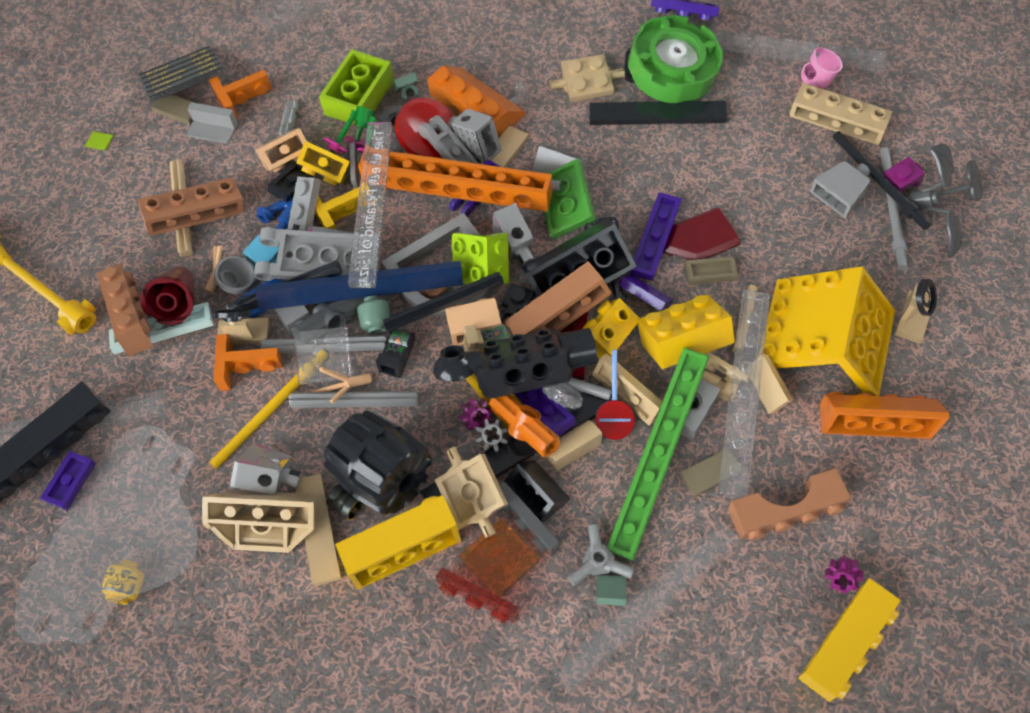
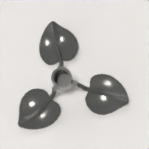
M938 144L930 147L928 150H930L935 158L941 181L930 187L923 188V190L911 192L910 202H915L921 210L927 209L928 213L946 214L949 239V254L947 258H952L959 251L962 244L960 221L957 215L954 216L952 210L936 208V205L941 203L942 195L966 189L971 190V196L974 201H979L983 196V187L978 165L975 160H970L967 163L969 184L943 191L934 190L942 185L944 187L951 186V175L954 172L950 148L945 144Z

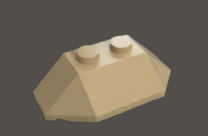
M236 490L202 496V524L206 528L211 529L233 550L289 553L315 529V500L295 492H278L276 495H270L249 490Z

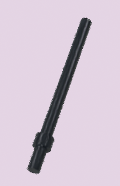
M837 131L832 138L858 164H865L869 168V175L902 208V213L908 219H913L923 230L930 228L932 223L920 212L921 208L915 202H910L840 131Z

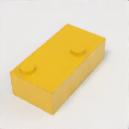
M441 495L439 497H428L421 502V505L340 541L335 545L348 577L357 590L461 542V538L453 515L444 496Z

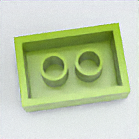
M351 49L319 96L324 115L347 122L351 110L356 111L357 106L375 111L394 82L391 62Z

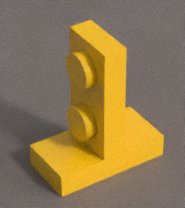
M367 184L354 188L341 196L334 197L325 203H322L318 196L315 215L322 227L337 230L334 224L335 221L374 204H369L373 202L371 200L373 198L367 195L368 191H370Z

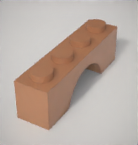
M837 468L810 476L805 484L804 499L797 504L791 506L775 505L765 500L759 493H755L731 501L728 512L740 540L749 538L750 541H756L765 537V532L774 529L777 533L789 530L793 527V523L802 521L803 524H809L818 520V515L827 512L829 516L837 515L845 510L844 507L851 497Z

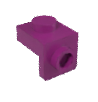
M907 157L886 170L884 176L902 192L913 184L916 187L921 185L925 173L918 163Z

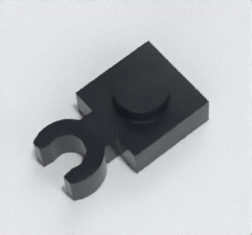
M512 283L502 301V307L507 309L502 310L499 314L501 323L505 317L513 316L531 303L535 296V291Z

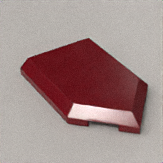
M716 207L674 224L663 253L687 258V260L707 259L739 246L740 240L720 208Z

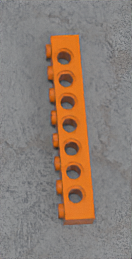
M365 148L358 165L363 185L371 186L369 183L373 182L378 183L379 186L377 184H372V186L504 206L516 203L518 208L548 212L553 194L552 174L385 150L377 151L370 148ZM379 169L377 170V175L373 174V170ZM374 176L373 180L376 179V176H379L380 179L379 181H372V177Z

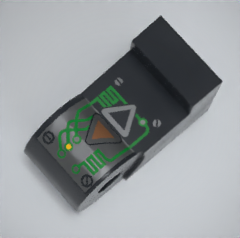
M402 329L391 331L388 343H386L383 352L379 353L376 359L380 373L401 379L415 342V333Z

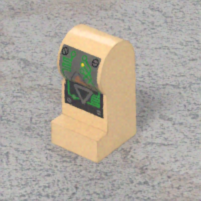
M475 325L464 326L463 345L465 351L473 350L477 344L484 343L487 340L510 338L512 334L506 325H497L493 328L477 330Z

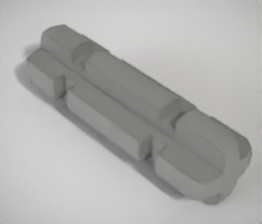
M288 100L285 104L281 121L282 126L279 129L280 136L294 129L297 117L295 113H298L299 109L298 103L295 100Z

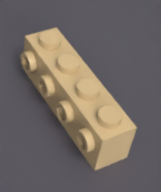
M802 82L789 116L879 145L893 111Z

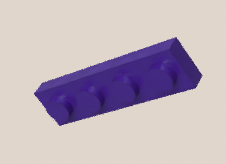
M658 193L633 259L637 267L630 270V275L651 281L654 280L682 198Z

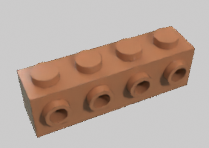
M234 177L137 199L148 236L227 218L244 212L243 199Z
M588 261L508 318L505 323L514 335L534 333L539 329L554 328L561 331L612 293L604 279Z
M120 263L98 272V280L115 338L127 356L130 357L153 347L149 332H152L147 319L144 317L146 313L139 301L141 296L137 288L133 286L136 284V281L131 271L126 272Z

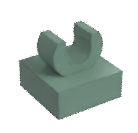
M415 72L397 78L393 82L395 92L401 91V98L403 100H407V90H411L414 96H418V89L416 87L418 79Z

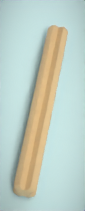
M180 159L172 160L170 162L172 191L186 188L184 164ZM190 227L176 230L178 253L181 257L191 256L193 252Z

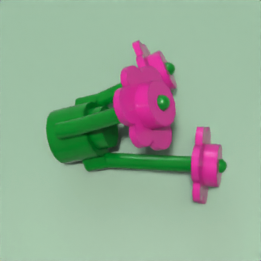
M357 106L356 111L351 110L350 117L336 141L324 138L330 152L337 155L340 152L344 154L348 152L340 146L343 138L344 141L349 143V146L350 143H355L358 153H363L365 148L373 149L372 139H374V126L377 119L373 117L375 111L361 106ZM355 120L354 125L358 126L356 136L344 137ZM369 125L368 142L360 138L363 128L367 129Z

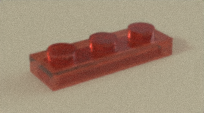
M442 567L436 575V580L441 585L439 589L443 593L451 597L458 594L466 598L464 602L473 609L480 610L483 607L491 612L490 616L500 623L505 624L508 620L514 624L519 615V609L514 604Z

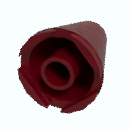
M175 267L150 280L144 286L140 295L141 306L144 312L149 317L151 315L157 319L158 323L164 325H175L186 320L194 308V278L192 273L187 268Z

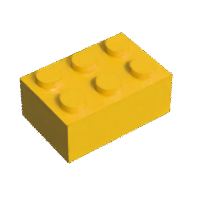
M708 294L696 296L693 300L682 304H674L668 309L649 313L646 317L637 319L641 344L662 369L676 365L683 348L705 354L735 343L731 315Z

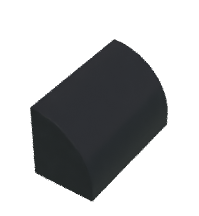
M535 460L518 463L504 480L541 522L550 518L571 499Z

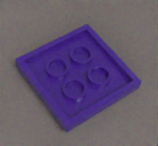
M691 0L651 1V6L656 7V12L668 13L672 9L678 10L677 15L690 17L692 13L700 14V19L712 20L714 16L718 17L721 6Z

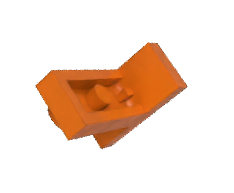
M264 69L226 86H222L217 76L209 79L221 106L233 110L236 119H238V115L234 105L243 104L248 99L264 95L272 89Z
M217 334L213 381L220 391L231 390L233 371L238 374H246L249 370L260 369L264 372H271L275 368L283 367V358L278 348L233 351V343L227 334Z

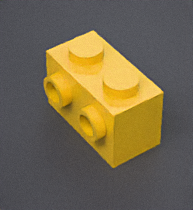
M305 141L296 162L303 166L301 171L315 176L316 172L324 175L323 181L334 186L338 182L344 184L350 171V161Z
M620 298L611 302L605 301L597 310L598 316L595 319L589 320L583 327V329L590 328L593 334L598 359L605 354L612 356V350H617L638 324L637 319H640Z

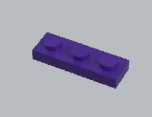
M544 387L514 394L523 405L537 410L541 415L540 421L558 437L576 424L575 417Z

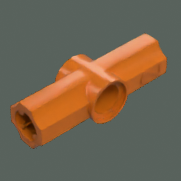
M511 394L490 400V409L509 426L507 430L511 436L518 440L526 441L542 457H550L553 452L557 451L561 444L559 441L560 437L540 421L541 415L537 410L530 406L522 405Z

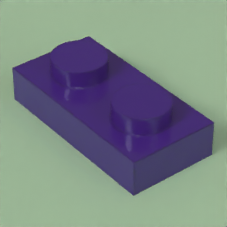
M69 451L40 499L45 503L68 511L96 463L92 459Z

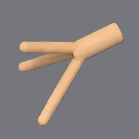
M221 245L214 246L213 271L204 288L206 292L212 294L217 287L214 280V272L217 264L221 261L223 250Z
M320 367V372L344 382L323 387L313 392H329L342 388L330 400L333 404L351 387L372 383L371 375L367 373L347 377L330 369Z

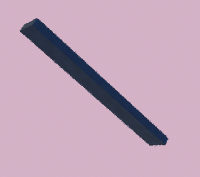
M460 261L372 271L369 272V277H367L368 274L361 277V273L258 285L255 286V295L261 311L365 298L373 295L381 296L463 285ZM364 279H368V284H361L364 283Z

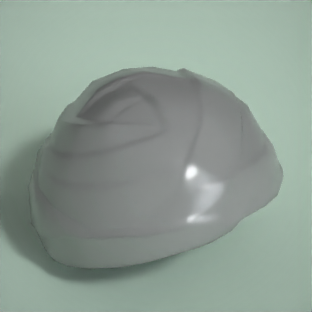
M228 256L217 264L214 280L216 285L223 291L230 294H242L247 292L255 283L256 278L253 276L255 268L245 258Z

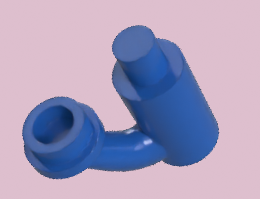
M293 198L287 203L280 200L266 208L259 207L256 214L257 218L262 222L269 223L270 220L274 219V213L284 209L278 218L279 224L276 229H287Z

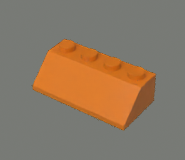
M442 65L427 78L430 96L458 116L466 109H471L493 117L498 138L509 125L513 126L526 115L524 110L461 67Z
M831 392L825 394L819 404L821 432L823 434L932 439L950 418L949 412L937 399H929L924 396L907 398L898 397L894 394L871 396L868 393L844 395L841 392Z

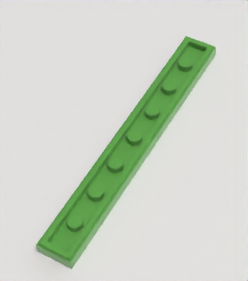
M687 348L682 350L607 546L609 551L630 561H633L709 361L710 356Z

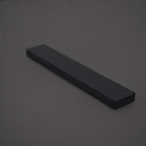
M726 101L589 103L590 125L727 123L728 119Z

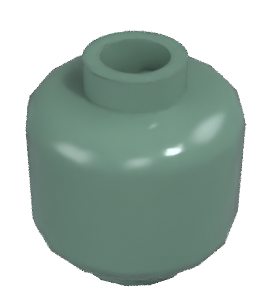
M378 295L364 298V302L357 307L361 328L368 331L369 334L386 332L383 320L392 316L389 302L379 299Z

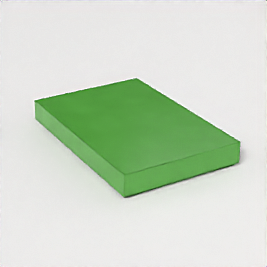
M578 158L547 173L552 174V180L561 181L560 190H553L548 212H544L549 235L552 239L559 238L596 220L582 163Z

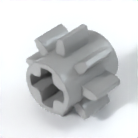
M485 419L484 429L476 427V431L481 433V436L475 440V443L482 442L484 444V452L488 447H493L494 451L498 452L497 444L499 442L502 444L507 443L506 439L502 438V434L508 430L507 428L501 430L498 427L500 420H497L495 424H489V421ZM491 429H494L498 440L493 439L490 443L486 441L487 435L484 432H490Z

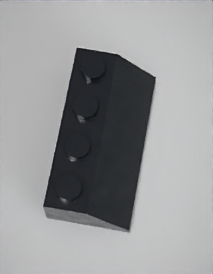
M606 218L521 268L539 297L588 261L604 279L606 284L637 266L615 223Z

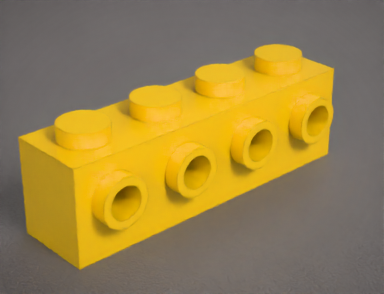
M868 578L856 592L798 679L828 702L834 700L837 696L842 699L852 686L848 680L853 672L859 674L866 665L868 659L864 656L868 649L875 650L882 641L884 635L880 631L884 625L891 626L900 612L896 610V607L901 600Z

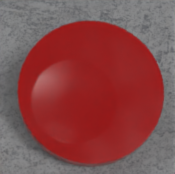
M416 98L407 102L401 108L395 120V133L400 145L408 154L443 159L431 143L419 134L418 127L424 123H429V120L435 115L440 116L448 125L454 114L445 105L429 98Z

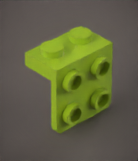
M458 232L452 234L453 261H460L463 283L470 284L496 272H500L504 284L509 283L508 233L475 235Z

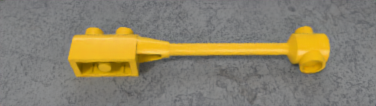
M0 241V265L8 268L59 308V320L56 323L64 331L72 336L75 332L79 334L86 333L94 326L96 315L93 312L96 308L86 299L81 303L74 299L66 302L12 260Z

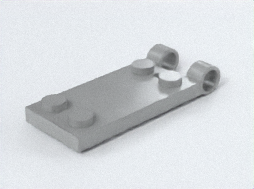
M264 227L261 229L259 242L267 247L279 246L277 262H256L253 276L263 281H272L273 279L287 280L335 260L342 266L343 273L341 275L378 271L382 239L381 236L361 237L366 235ZM366 243H371L372 248L366 250L364 248V245ZM367 244L365 247L370 248L371 245ZM363 251H365V252H371V253H364V254H363V253H360V255H359V252H363ZM291 253L293 254V256L291 258H287V254Z

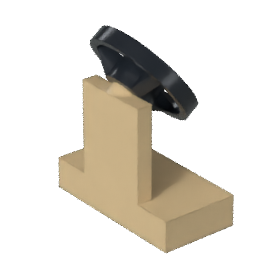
M922 279L918 285H915L912 291L908 292L894 335L919 344L922 342L929 317L934 313L937 304V291L931 279Z
M247 308L226 309L214 312L215 318L222 319L218 322L217 334H227L233 345L261 344L263 339H269L271 321L269 318L243 319L245 316L252 315V309Z

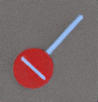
M613 349L612 401H607L599 407L595 416V424L602 432V436L611 440H619L630 434L634 428L635 418L630 406L622 401H617V350Z

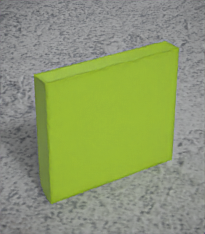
M93 131L85 147L106 151L113 135Z

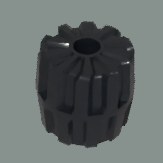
M365 410L361 414L355 413L348 417L334 431L324 452L326 457L324 466L327 473L350 495L375 511L387 515L388 513L401 511L406 501L412 502L418 496V487L420 484H425L429 476L425 472L426 468L432 465V458L427 454L428 449L405 429L376 412Z

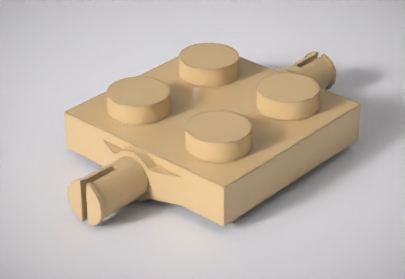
M604 54L561 61L562 79L549 81L551 90L564 88L568 93L570 102L614 94L612 79L624 78L625 71L624 68L610 70Z
M457 447L450 448L446 453L452 467L445 474L436 478L435 482L441 495L446 500L458 530L479 523L485 538L496 534L489 518L495 511L507 506L508 502L485 454H479L470 460L462 461Z

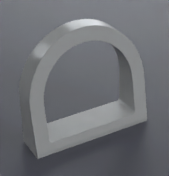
M462 213L381 261L382 270L407 266L452 239L453 233L480 234L466 215ZM417 291L400 293L412 307L431 300L422 296ZM488 291L458 304L476 302L484 298ZM444 309L432 315L446 316V312Z

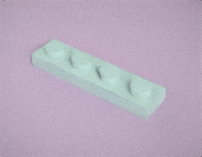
M208 302L194 305L192 313L179 324L164 325L158 323L157 319L153 317L147 319L152 332H149L152 343L214 326L212 311ZM110 329L109 344L113 354L124 352L115 338L113 329Z

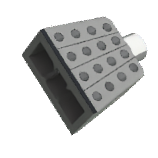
M466 109L458 117L453 116L450 119L449 128L454 131L467 150L483 163L487 159L492 160L502 150L493 117Z

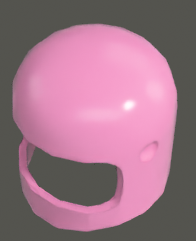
M815 48L811 54L810 62L805 64L801 71V79L803 83L825 89L829 87L841 71L842 61L839 56L828 49Z

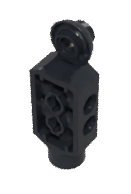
M554 328L539 329L534 333L515 334L510 338L500 340H487L484 343L477 344L473 350L464 351L463 347L457 345L445 347L441 350L440 357L435 362L433 374L442 381L450 382L461 381L475 374L482 395L492 399L570 382L575 368L597 364V350L590 328L565 333Z

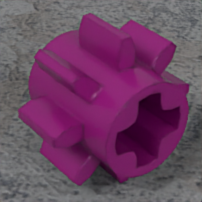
M470 397L469 402L465 405H460L463 408V414L459 415V419L466 422L465 427L468 430H471L474 426L484 427L485 419L489 421V424L492 423L489 419L493 411L490 407L486 406L487 401L483 398L477 402L473 397Z
M845 555L837 560L831 558L830 568H827L825 571V578L832 579L830 588H835L843 592V594L852 589L858 591L859 581H863L864 571L857 570L859 561H853L846 558Z

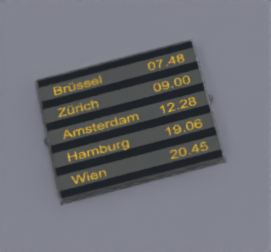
M209 45L138 74V77L143 85L142 89L146 92L152 103L223 74L226 70L220 61V57L216 55Z

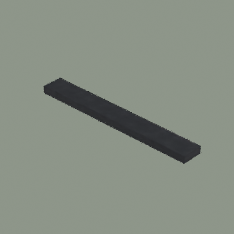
M601 382L597 384V386L605 388ZM583 392L563 404L562 406L575 417L576 424L562 435L587 420L591 421L594 419L599 407L609 400ZM510 436L506 439V444H497L498 452H495L492 447L482 454H485L495 477L498 478L514 468L518 463L524 462L538 452L526 441ZM436 482L420 491L424 500L431 496H441Z

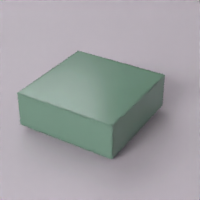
M597 575L596 604L626 606V577Z

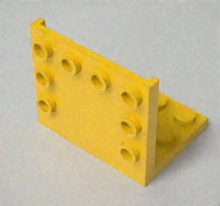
M863 266L777 279L757 359L762 355H769L776 369L838 363L863 393L879 396L896 310Z

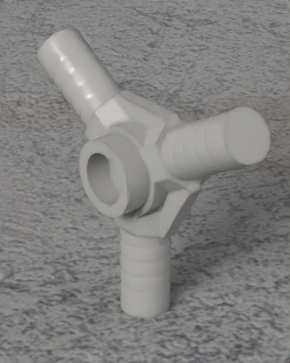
M598 524L588 526L591 546L587 549L582 561L583 565L567 577L573 586L590 574L593 576L609 574L612 571L629 579L632 577L634 568L615 561L614 555L605 545H602Z

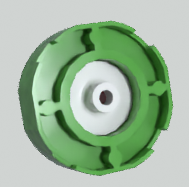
M668 15L652 18L641 26L640 31L634 37L628 58V68L637 87L659 101L679 103L702 98L712 88L722 64L723 51L715 34L704 24L700 28L689 23V17Z

